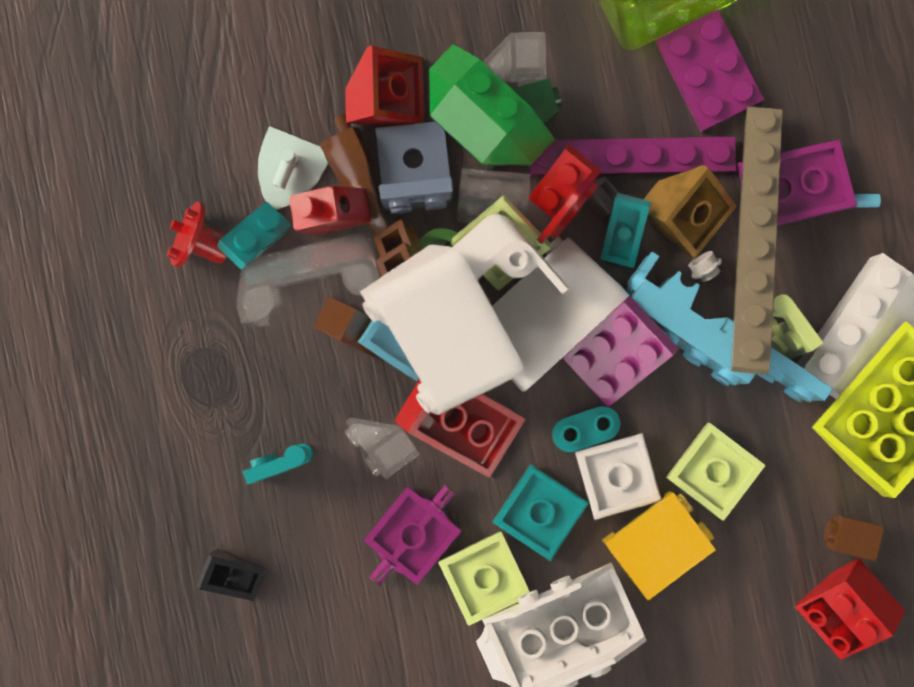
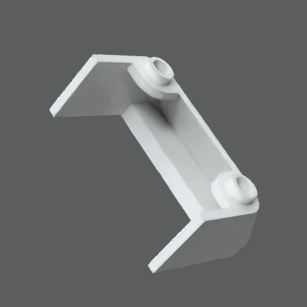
M493 214L486 217L453 246L465 258L477 280L495 264L505 274L513 278L527 276L536 267H539L562 294L569 288L506 216Z

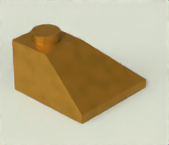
M704 165L658 181L644 198V200L651 201L647 221L652 227L694 259L737 207L711 170Z

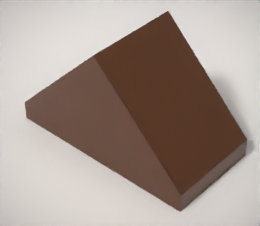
M328 297L313 327L373 358L376 356V354L358 343L372 321L370 317Z

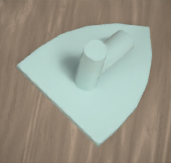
M269 126L258 158V178L265 201L276 210L290 206V196L310 191L318 183L328 165L321 147Z

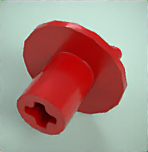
M195 202L190 209L187 208L182 223L173 220L170 225V229L177 232L173 247L168 249L166 255L170 258L172 266L181 267L191 253L221 264L226 258V255L217 247L219 240L226 233L203 224L205 205L201 202Z

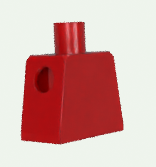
M329 186L290 196L289 199L293 226L297 232L315 236L371 223L366 188ZM347 203L346 213L342 211L340 204L345 205Z

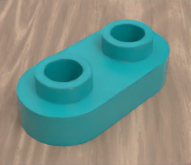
M595 407L560 419L552 429V439L559 449L566 452H575L614 438L620 429V419L618 414L609 407ZM601 417H605L609 421V427L604 431L597 427V421ZM568 428H573L576 431V438L573 441H567L564 438V432Z

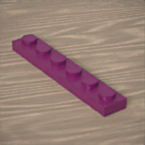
M735 137L555 140L529 166V177H544L569 145L602 170L599 176L680 174L703 165L708 167L713 174L734 173L736 171Z

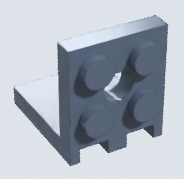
M437 122L375 128L382 184L379 185L380 199L385 212L391 211V214H403L411 212L413 208L426 207V210H439L446 208V205L453 204V190L449 173L445 130ZM408 152H420L424 158L422 165L414 169L407 167L404 164V156Z

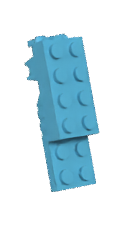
M651 252L649 256L644 258L636 272L632 274L626 283L629 296L635 300L676 346L684 350L682 356L698 367L701 364L713 370L711 376L726 386H729V384L734 386L749 384L755 375L754 373L731 371L733 321L729 318L704 319L692 311L690 308L700 285L696 283L693 287L684 286L680 280L682 274L680 271L672 278L668 277L658 287L645 279L659 258L658 255ZM772 347L768 375L757 374L770 383L776 380L786 387L784 393L800 403L803 400L809 403L811 401H825L832 391V388Z

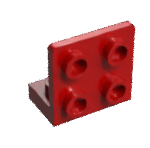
M571 145L562 152L528 197L531 202L552 218V221L537 238V241L541 244L549 236L556 239L599 187L594 181L602 170Z

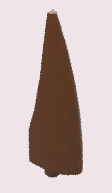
M346 113L334 118L339 133L323 141L320 147L341 186L366 188L371 223L367 225L377 235L391 225L380 199L373 158L361 130L352 127L350 123H346Z

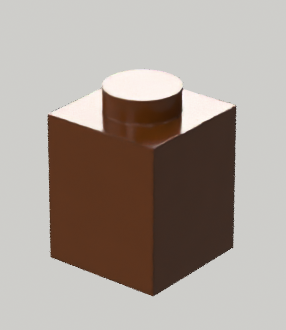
M833 514L832 521L827 522L824 530V541H827L826 548L877 561L884 527Z

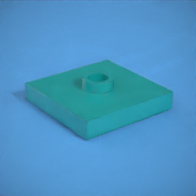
M530 464L492 523L551 561L589 503Z

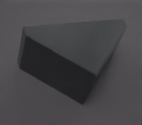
M217 548L208 554L195 587L203 591L254 601L266 568Z

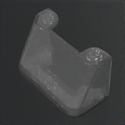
M351 234L258 256L240 271L237 309L241 324L253 329L269 326L272 311L277 306L283 305L280 288L342 274L346 288L352 294L362 296L361 290L381 278L376 263L378 255L373 241L363 234Z

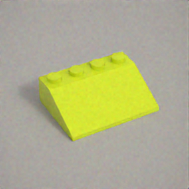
M906 321L903 322L812 426L857 475L881 496L896 498L914 477V328Z

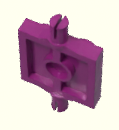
M443 485V488L431 501L421 497L411 487L407 486L364 538L363 541L373 548L382 560L369 576L374 581L383 571L375 582L377 585L381 586L393 570L404 574L418 585L462 531L447 518L443 510L452 497L456 495V493L450 490L445 498L441 500L449 490V487Z

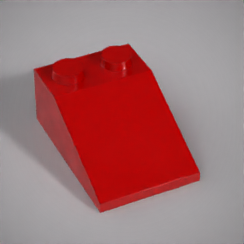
M419 379L394 421L407 433L490 478L526 419L484 393L439 415L432 412L427 413L416 398V395L419 394L418 385L422 383Z

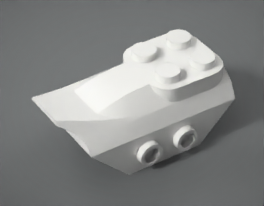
M609 563L571 580L570 576L562 577L550 584L552 589L541 594L534 590L518 598L519 604L482 619L485 628L481 637L476 642L490 674L495 680L505 682L511 687H575L579 683L578 679L591 674L592 678L606 674L612 669L610 665L617 663L647 640L612 563Z

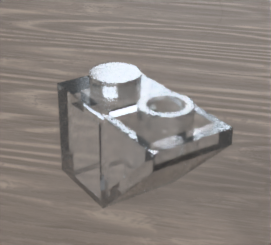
M545 32L510 33L483 63L502 81L518 82V86L543 80L546 77Z
M355 417L345 421L349 427L345 430L346 435L356 448L362 445L369 455L365 462L376 477L382 474L387 479L421 454L400 425Z

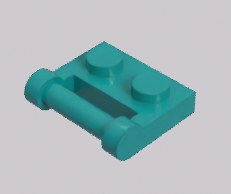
M301 443L288 447L284 456L278 459L275 453L251 460L252 468L243 471L247 485L308 463L313 457V450L308 444Z

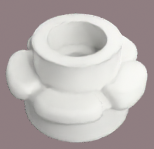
M712 251L697 256L688 265L692 271V278L701 279L702 282L714 278L720 272L718 266L721 265L722 259L716 258Z

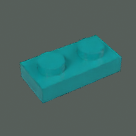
M617 193L601 260L634 268L651 201Z
M266 201L222 237L217 247L243 270L286 234L291 224Z

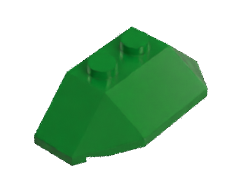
M453 44L429 69L430 117L482 165L531 166L555 141V138L535 111L479 58Z

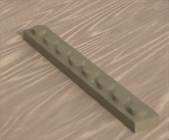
M747 107L731 354V371L768 375L770 371L782 109Z

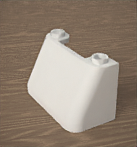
M558 236L550 243L551 249L546 252L547 256L544 258L568 285L569 288L563 294L539 267H536L492 306L523 363L524 370L511 379L522 392L539 380L629 296L618 282L569 237L563 241Z
M430 244L360 291L366 301L363 303V308L372 321L376 322L379 320L390 327L422 382L418 385L419 394L416 395V398L427 413L432 412L437 415L444 413L513 379L524 370L517 351L469 264L462 254L453 247Z

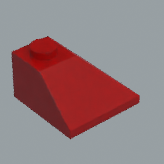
M376 46L367 47L345 88L346 123L370 127L425 123L423 57Z

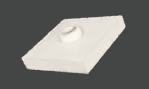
M643 433L575 452L595 520L661 500Z

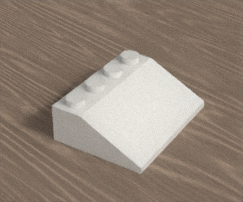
M884 253L870 257L819 331L818 336L823 343L815 350L805 353L797 365L831 387L832 391L829 395L837 399L903 322H908L914 328V274Z

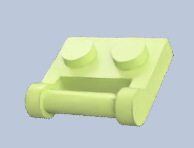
M783 294L773 298L772 348L788 359H792L815 350L823 343L789 296ZM774 317H783L785 321L778 324Z

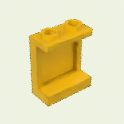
M666 492L663 495L664 498L616 534L612 532L602 539L647 600H650L716 550L710 543L714 539L712 533L702 521L698 524L695 523L689 514L693 511V508L681 493L675 496L673 492Z

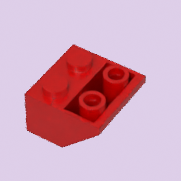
M860 558L833 571L795 606L840 660L892 637L906 612Z

